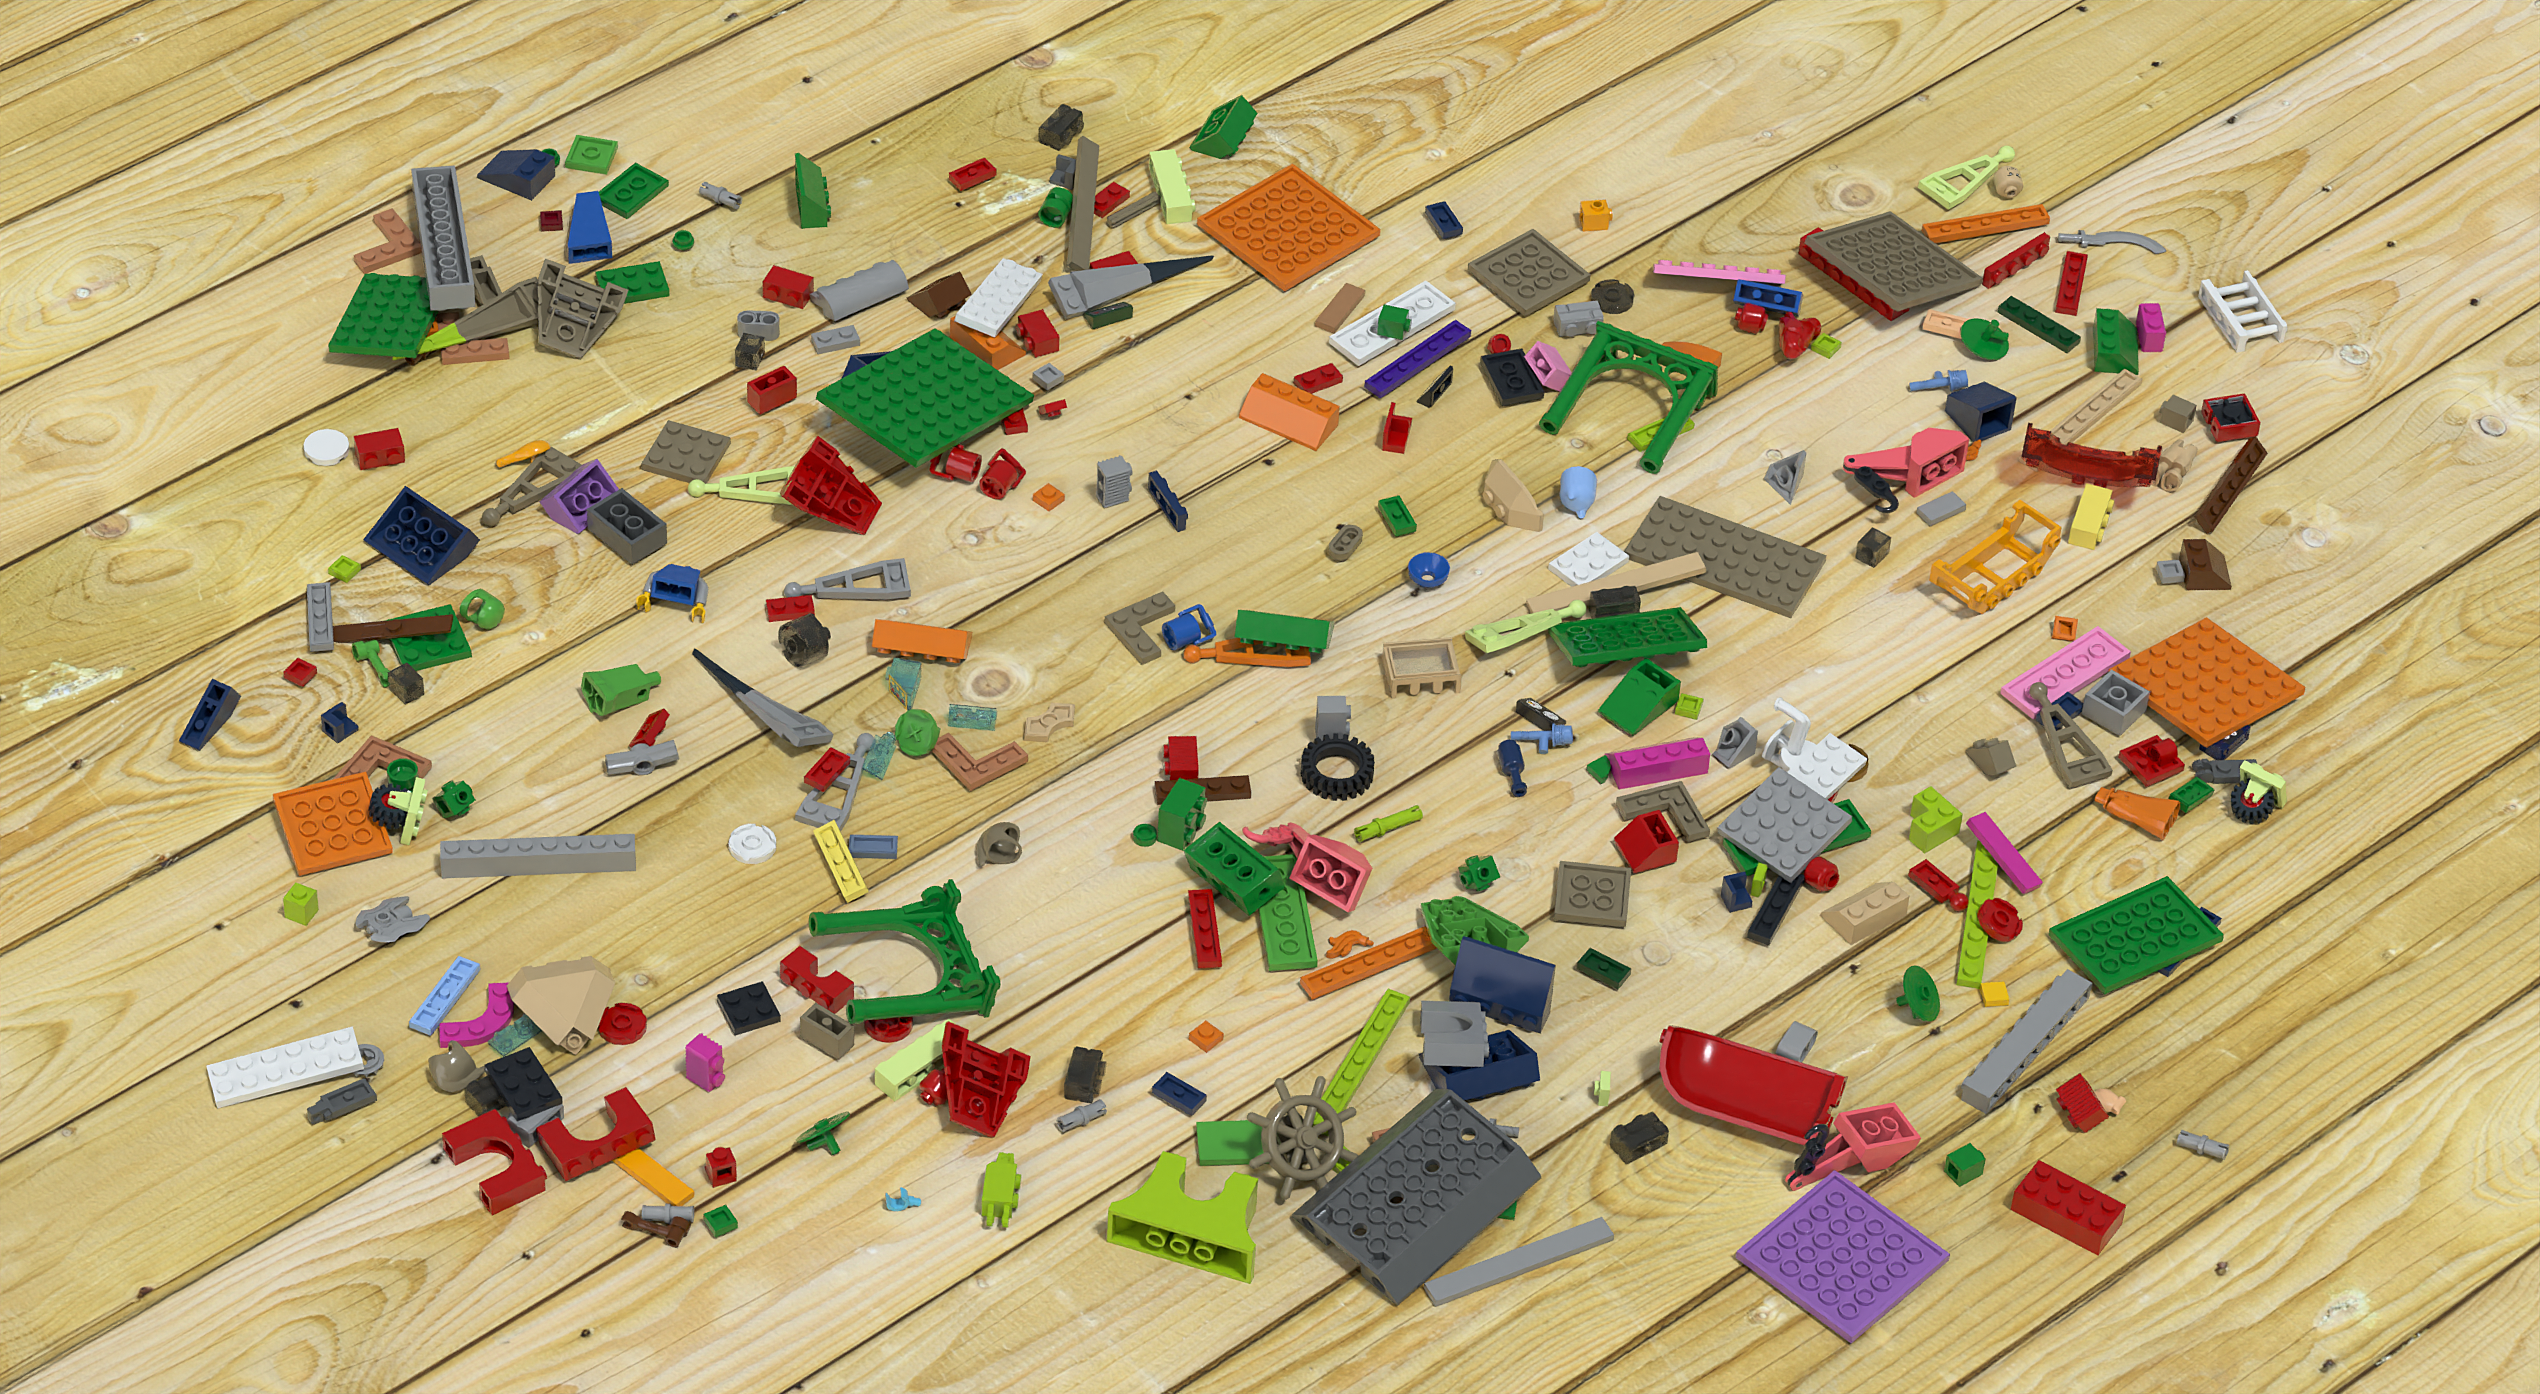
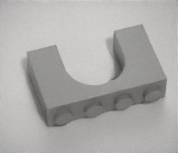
M1421 1001L1420 1027L1421 1033H1424V1065L1483 1067L1484 1058L1489 1056L1488 1033L1486 1032L1485 1011H1481L1480 1002Z

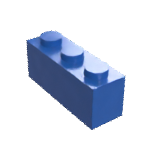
M1738 279L1733 301L1735 304L1743 306L1745 303H1752L1764 307L1765 310L1783 314L1792 312L1794 316L1799 317L1804 295L1800 291Z

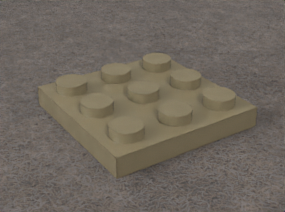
M668 420L642 461L641 468L647 472L687 483L699 479L706 484L729 448L731 437Z
M1560 861L1554 920L1626 927L1631 868Z

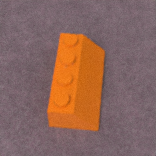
M1262 373L1251 385L1239 418L1317 451L1337 428L1340 406Z
M875 619L872 647H877V652L891 654V650H899L902 656L914 657V653H921L924 659L937 660V656L946 657L947 662L960 663V659H967L973 632Z

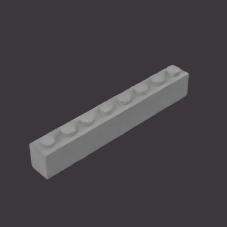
M635 834L440 841L442 879L636 871Z
M2069 969L2062 976L2058 975L2053 981L2052 987L2049 990L2043 991L2036 1005L2032 1004L2027 1010L2026 1016L2023 1019L2019 1018L2013 1030L2003 1036L2000 1045L1990 1050L1984 1062H1979L1974 1074L1964 1079L1961 1085V1089H1963L1961 1100L1987 1114L2087 1002L2092 982Z

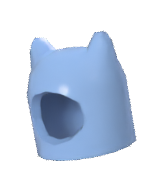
M1580 466L1566 469L1561 475L1559 496L1561 503L1567 509L1576 512L1578 517L1582 519L1595 500L1597 478L1594 472L1588 468Z

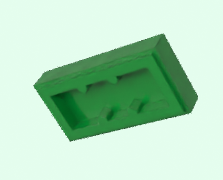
M2195 777L2172 792L2168 799L2179 801L2180 809L2187 813L2210 798L2215 789L2200 778Z

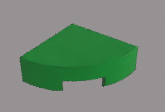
M1604 755L1587 764L1586 770L1602 784L1607 780L1610 773V761Z

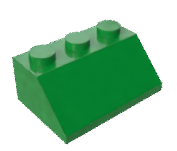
M1243 95L1222 104L1211 111L1189 148L1194 152L1218 159L1226 155L1232 156L1238 151L1239 143L1245 139V133L1253 126V120L1258 113Z
M795 153V187L801 229L827 227V218H831V206L826 205L829 204V193L824 191L827 189L826 176L822 177L821 168L800 153Z
M2096 308L2093 324L2094 372L2119 374L2122 370L2126 369L2138 375L2137 327L2119 310Z

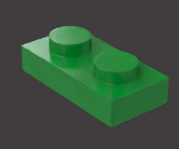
M1400 495L1378 500V508L1395 537L1416 532L1417 524Z

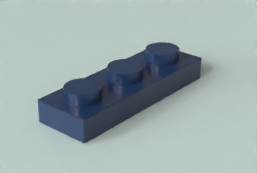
M1157 470L1149 472L1148 490L1176 531L1186 530V520H1188L1186 508L1180 505L1177 495L1171 492L1166 479L1162 478Z

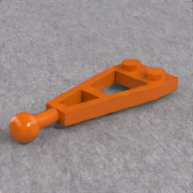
M1240 638L1215 642V648L1200 649L1196 645H1189L1183 653L1185 660L1189 663H1196L1201 658L1216 657V661L1221 663L1280 667L1311 665L1309 647L1300 646L1299 650L1286 649V644H1284L1286 655L1254 654L1253 645L1262 644L1263 641L1254 640V644L1240 643ZM1244 647H1245V652H1246V653L1225 652V651H1230V650H1234V649H1239V648H1244Z

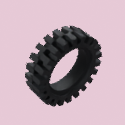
M1333 733V739H1330L1328 734L1323 735V741L1319 737L1315 738L1314 743L1309 742L1307 748L1303 750L1301 759L1303 784H1306L1308 790L1313 789V794L1316 796L1322 792L1323 799H1327L1328 795H1332L1331 801H1337V796H1341L1342 801H1346L1347 795L1354 799L1357 798V793L1360 795L1364 794L1365 789L1368 790L1370 783L1373 782L1375 764L1374 755L1371 754L1369 747L1366 748V743L1361 741L1358 744V738L1356 737L1349 741V735L1347 734L1343 735V739H1338V733ZM1343 756L1353 760L1358 765L1359 770L1351 777L1338 779L1323 775L1319 772L1316 765L1325 757Z

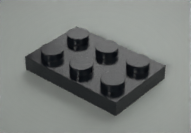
M1522 348L1484 355L1480 358V363L1501 406L1544 398V390L1535 372L1525 359V353Z
M530 1047L484 1064L487 1076L517 1122L563 1104L561 1094Z

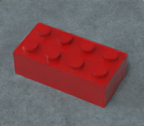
M2041 1160L2036 1162L2015 1189L2011 1205L2013 1212L2097 1256L2121 1227L2126 1209L2125 1204Z

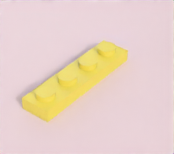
M835 820L813 830L847 903L868 893L866 884Z

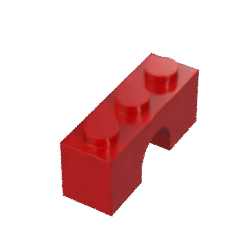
M798 946L780 961V978L787 985L793 986L803 996L809 997L830 1012L836 1014L847 1005L848 1000L854 999V982L837 970L826 977L816 976L818 974V957L803 947Z

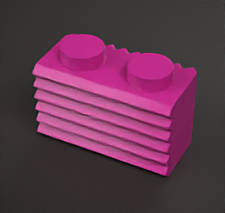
M2141 303L2136 319L2141 351L2162 352L2166 338L2165 335L2167 334L2160 304Z
M699 1033L685 1047L686 1078L706 1091L711 1092L715 1087H719L725 1079L723 1074L725 1059L722 1057V1045H718L714 1040L711 1041V1038H707V1036H703V1033Z

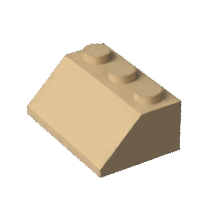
M1895 882L1875 883L1824 910L1820 916L1850 945H1853L1905 917L1910 896Z

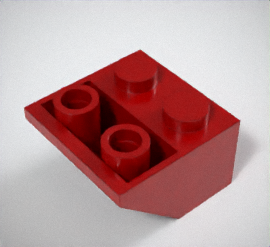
M1660 810L1638 815L1614 837L1615 844L1633 874L1677 862L1679 841Z

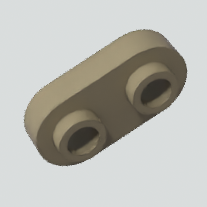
M1356 525L1342 527L1329 543V556L1338 561L1348 559L1362 542V529Z

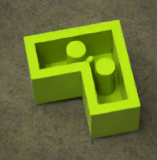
M1930 786L1913 796L1910 816L1914 819L1911 823L1909 840L1925 854L1960 833L1963 814Z

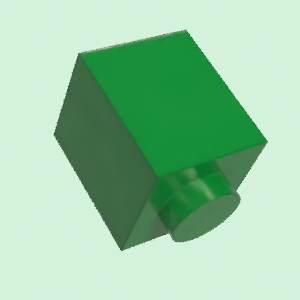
M1384 304L1378 318L1377 335L1403 340L1405 333L1410 332L1412 319H1409V310Z
M1968 1143L1947 1155L1944 1172L1961 1187L1983 1175L1986 1158L1980 1150H1977L1971 1143Z

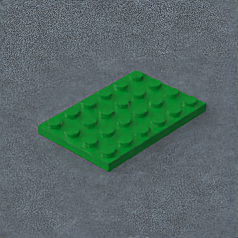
M365 273L328 344L329 352L416 358L439 312L438 310H430L426 277Z
M1681 607L1563 622L1548 628L1549 635L1572 666L1585 667L1591 663L1608 664L1613 660L1630 661L1636 657L1653 658L1658 654L1675 655L1681 651L1698 652L1700 649L1707 648L1706 637Z
M2168 876L2049 928V936L2103 994H2107L2222 942L2224 934Z

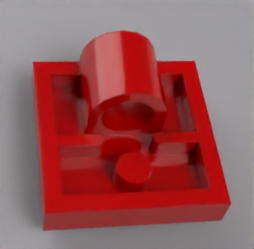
M2158 735L2119 751V759L2146 787L2184 771L2185 764L2177 756L2178 750L2174 741L2170 738L2162 740Z

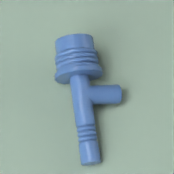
M1948 370V377H1943L1941 371H1936L1934 373L1935 379L1910 382V391L1949 386L1950 391L1953 392V390L1968 387L1966 370Z
M1553 723L1551 731H1511V740H1539V753L1547 754L1548 740H1552L1553 747H1556V745L1572 744L1573 729L1572 725L1565 726L1564 724L1556 725Z

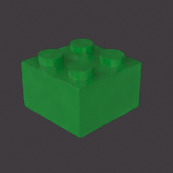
M1182 778L1178 779L1159 808L1158 842L1182 851L1188 843L1193 842L1197 829L1199 827L1202 828L1206 821V814H1204L1207 804L1205 787Z

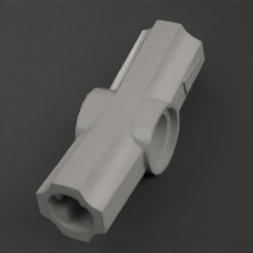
M674 740L650 747L647 744H637L630 751L605 755L608 775L634 771L638 775H647L654 770L655 766L679 759Z

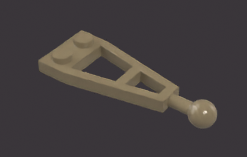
M551 447L536 457L500 497V505L495 509L488 508L483 512V522L488 526H495L500 521V516L509 510L515 513L543 499L576 471L581 464ZM540 468L558 477V479L540 488L529 483V480ZM520 490L526 493V495L513 500Z
M2041 682L2033 683L2029 689V694L2034 700L2039 701L2043 707L2040 716L2059 771L2069 788L2110 777L2113 770L2103 753L2059 704H2051L2047 697V686ZM2056 716L2065 728L2056 731L2051 717ZM2074 737L2090 756L2067 763L2060 741Z

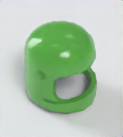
M481 588L467 595L460 605L461 616L484 629L496 627L502 621L505 613L503 603ZM474 598L482 599L483 602L479 609L473 615L468 616L467 610L471 601Z

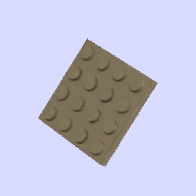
M1534 229L1468 263L1469 272L1524 316L1588 283L1591 274Z

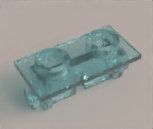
M949 704L948 726L995 731L997 720L996 708Z
M887 732L882 737L875 735L862 766L863 770L881 780L884 778L896 748L894 745L896 739L892 732Z
M524 1013L513 1025H509L500 1032L494 1033V1037L488 1041V1044L504 1057L542 1032V1030Z

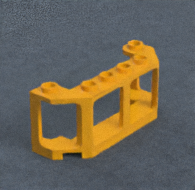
M2018 500L2012 506L2016 510L2014 516L2011 518L2006 516L2000 529L1950 565L1940 559L1934 562L1931 567L1929 581L1952 593L1968 604L1970 609L1984 614L1990 608H1995L2002 599L2008 598L2018 587H2023L2033 576L2041 573L2044 565L2061 541L2062 527L2022 500ZM2025 514L2051 530L2045 537L2039 554L2014 538L2015 533L2024 521ZM2004 549L2011 551L2027 562L2006 579L2001 578L1983 565ZM1976 572L1996 586L1987 592V586L1983 583L1972 588L1962 580L1971 573ZM1955 586L1963 593H1965L1969 597V600L1957 591H1955L1954 589H1952V587Z

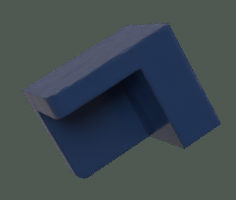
M343 702L321 714L322 731L337 744L359 730L358 725L347 717L346 704Z
M1745 872L1723 876L1721 898L1729 913L1752 908L1753 901L1745 888L1747 880Z

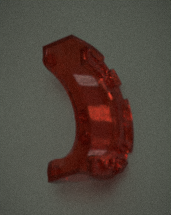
M2028 422L2021 458L2026 462V466L2072 479L2071 482L2078 485H2084L2087 482L2106 489L2107 486L2150 487L2156 481L2163 449L2160 445H2158L2157 450L2140 447V449L2133 451L2131 456H2127L2123 451L2095 449L2071 442L2064 445L2061 444L2060 438L2051 431L2033 428V423Z

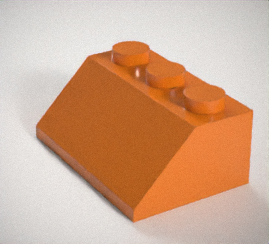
M956 316L950 318V338L997 370L1026 355V351L1002 331L996 337H992L955 322Z

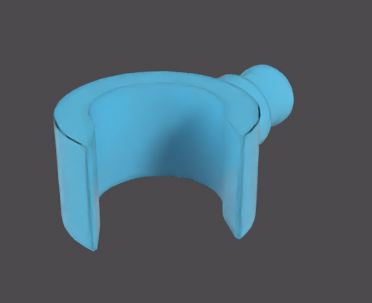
M900 1187L901 1198L892 1199L887 1193L885 1194L886 1206L891 1211H902L908 1206H920L921 1204L920 1198L908 1196L907 1190Z

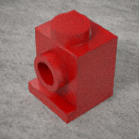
M717 1147L713 1152L706 1154L705 1171L713 1188L737 1181L736 1160L730 1147ZM726 1169L728 1172L717 1176V1171Z

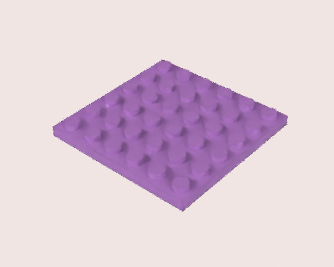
M1835 1170L1736 1252V1258L1850 1343H1853L1948 1262L1950 1257L1947 1251Z

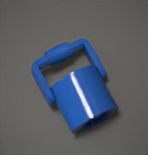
M1201 604L1179 612V617L1162 624L1164 640L1168 647L1174 651L1192 643L1198 646L1212 640L1216 636L1214 623ZM1196 610L1210 634L1204 638H1201V631L1197 620L1190 614Z

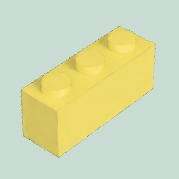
M2086 483L2071 526L2068 544L2095 550L2097 542H2102L2105 531L2102 527H2107L2110 516L2107 512L2112 513L2115 500L2111 499L2113 490Z

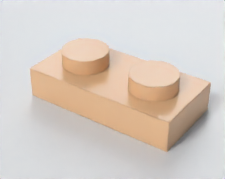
M1929 309L1923 323V329L1961 339L1960 329L1963 323L1969 319Z

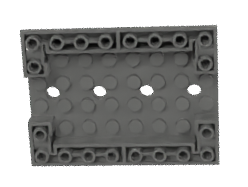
M1435 1089L1292 1214V1217L1326 1246L1333 1242L1360 1265L1362 1276L1398 1306L1541 1179V1174L1522 1147L1461 1097L1449 1089ZM1467 1133H1472L1475 1135V1137L1469 1141L1462 1139V1136ZM1430 1165L1439 1166V1169L1435 1172L1426 1170ZM1393 1197L1403 1198V1201L1399 1204L1390 1202ZM1359 1228L1367 1230L1366 1234L1362 1236L1355 1235L1354 1231Z

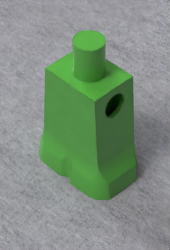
M637 664L604 671L584 672L581 689L588 703L589 711L603 716L647 701L650 688L661 684V676L657 671L644 674Z

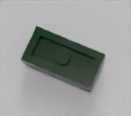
M1589 948L1577 962L1578 970L1616 989H1619L1631 975V968L1592 948Z

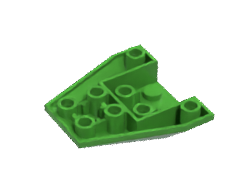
M1454 896L1452 899H1433L1430 902L1421 903V911L1431 942L1455 966L1463 936L1514 952H1518L1529 941V935L1518 925L1465 897Z

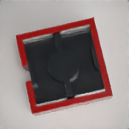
M2245 393L2203 400L2201 414L2206 423L2211 425L2210 431L2216 442L2258 436L2261 422Z

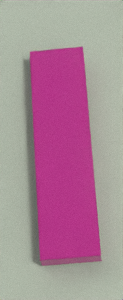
M1986 812L1968 819L1966 825L2023 894L2040 888L2043 884L2042 880Z

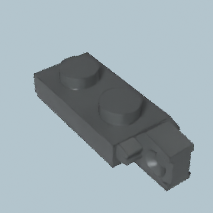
M363 1078L320 1096V1100L315 1103L316 1105L307 1108V1118L312 1125L324 1120L337 1118L377 1101V1094L367 1080Z

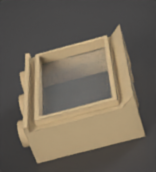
M1452 637L1383 643L1382 661L1391 699L1396 698L1397 685L1409 684L1410 694L1417 695L1420 690V683L1432 682L1433 692L1440 693L1443 681H1453L1455 693H1460L1462 675L1459 671Z

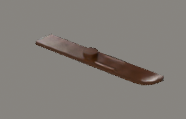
M451 614L333 626V640L336 643L451 633L454 616Z

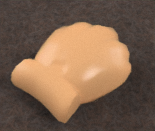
M2101 1088L2094 1091L2107 1113L2112 1112L2119 1115L2121 1108L2126 1103L2124 1097H2118L2109 1089Z

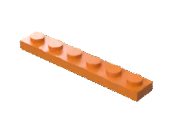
M2043 204L1926 223L1922 224L1921 231L1932 242L1941 243L2047 225L2050 222V216Z
M1424 926L1300 977V984L1313 1000L1437 949V947L1431 942L1427 927Z

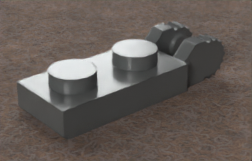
M2208 759L2194 760L2192 768L2196 771L2195 777L2200 778L2205 783H2239L2241 781L2240 766L2244 760L2209 761ZM2256 759L2245 760L2249 763H2257Z

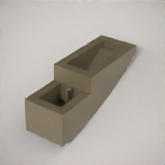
M483 255L470 258L475 298L481 305H484L502 292L491 267L487 266Z

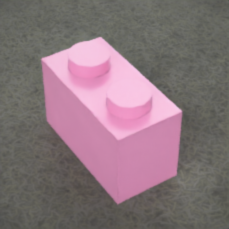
M1537 341L1524 356L1544 386L1559 392L1562 390L1572 372L1556 348Z

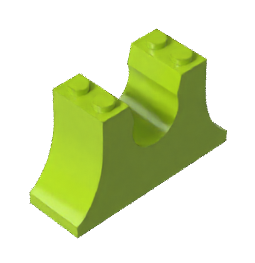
M1162 1151L1151 1176L1145 1184L1129 1197L1111 1202L1108 1209L1107 1242L1251 1284L1254 1278L1256 1244L1252 1241L1247 1230L1256 1212L1258 1178L1233 1172L1226 1180L1220 1195L1210 1200H1195L1184 1194L1186 1157Z

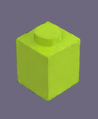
M295 882L283 898L285 918L307 926L319 910L317 890Z

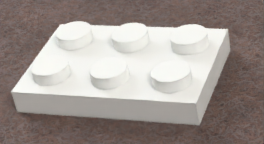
M1596 532L1551 561L1548 570L1572 587L1607 577L1629 562V555Z

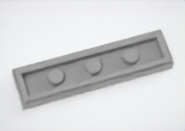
M330 582L307 584L310 652L334 650Z

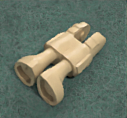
M2178 439L2161 453L2157 461H2149L2144 465L2143 475L2152 486H2157L2161 481V488L2166 492L2177 490L2183 482L2182 476H2185L2192 466V462L2197 454V447L2190 444L2185 449L2183 448L2184 441Z

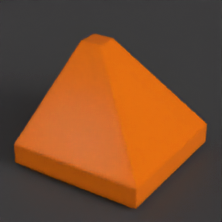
M2055 616L2052 639L2075 641L2078 619Z

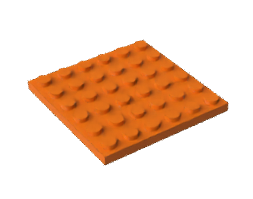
M1293 163L1197 218L1198 226L1283 291L1292 288L1379 237L1381 230Z
M2207 617L2108 669V672L2112 669L2150 691L2147 705L2206 748L2304 695L2306 688Z

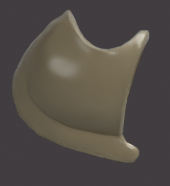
M1000 822L985 830L977 843L979 864L984 866L987 860L996 864H1009L1017 861L1022 854V847L1018 843L1020 838L1019 827L1014 823Z
M454 1040L448 1043V1053L434 1055L428 1059L433 1080L439 1088L449 1092L464 1089L485 1072L484 1066L477 1068L467 1051Z

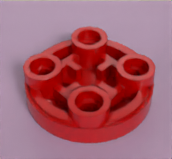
M913 1016L864 1021V1028L866 1033L877 1041L886 1043L897 1042L907 1037L912 1031Z

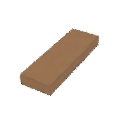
M1345 283L1315 320V326L1335 334L1364 298L1365 290Z

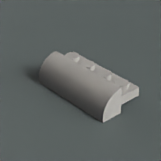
M894 260L886 263H875L873 267L867 270H859L853 276L836 280V283L819 287L817 291L810 294L812 303L822 307L824 316L836 321L909 289L901 267Z

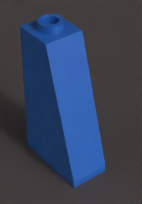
M599 192L577 193L568 240L569 264L613 258L612 240Z

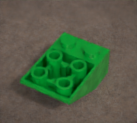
M1645 658L1630 669L1598 709V712L1634 736L1678 702L1681 681Z

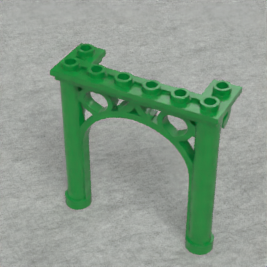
M1597 321L1594 338L1549 411L1540 419L1539 425L1549 434H1558L1587 385L1597 375L1614 369H1633L1645 372L1661 381L1669 390L1673 400L1668 415L1640 459V465L1644 470L1657 474L1664 464L1663 460L1695 408L1700 409L1707 396L1711 398L1712 396L1716 397L1718 391V366L1711 362L1694 358L1690 354L1676 351L1669 346H1663L1650 339L1634 335L1630 331H1624L1611 324ZM1618 350L1628 354L1625 358L1615 359L1618 356ZM1634 355H1637V356H1640V357H1641V358L1636 357V360H1633V359H1634ZM1660 365L1666 366L1664 372L1662 371V366ZM1677 372L1685 375L1686 378L1681 381H1672L1669 375ZM1685 389L1679 399L1677 390Z
M948 879V882L944 883L943 888L931 886L925 889L921 894L922 901L904 905L902 908L827 914L823 912L810 913L808 923L813 937L880 930L899 931L911 935L924 943L934 953L940 964L942 979L934 989L926 993L848 1000L846 1015L850 1024H860L866 1020L978 1011L979 1014H983L984 1018L989 1017L991 1009L995 1005L997 990L1000 989V977L996 975L992 965L987 966V969L981 972L979 961L971 950V943L964 934L963 925L959 923L956 916L958 903L961 902V892L957 889L953 879ZM928 929L938 930L942 937H934L926 931ZM957 964L959 969H953L954 965ZM949 980H960L961 987H956Z

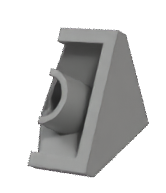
M1804 450L1770 464L1764 480L1790 505L1803 478L1806 452Z
M1740 717L1738 720L1723 727L1717 749L1713 755L1728 768L1736 766L1755 754L1758 731Z

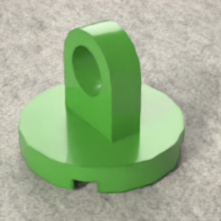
M911 709L898 718L895 725L896 740H899L901 745L899 747L902 751L911 756H922L928 754L935 747L941 728L937 726L936 721L927 711Z

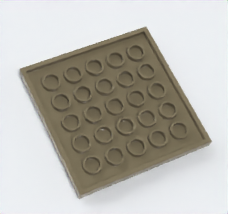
M1891 211L1808 235L1805 240V244L1811 247L1815 253L1826 258L1830 264L1841 269L1845 275L1856 280L1860 286L1871 291L1876 298L1883 300L1891 309L1896 311L1981 286L1983 281L1981 276Z

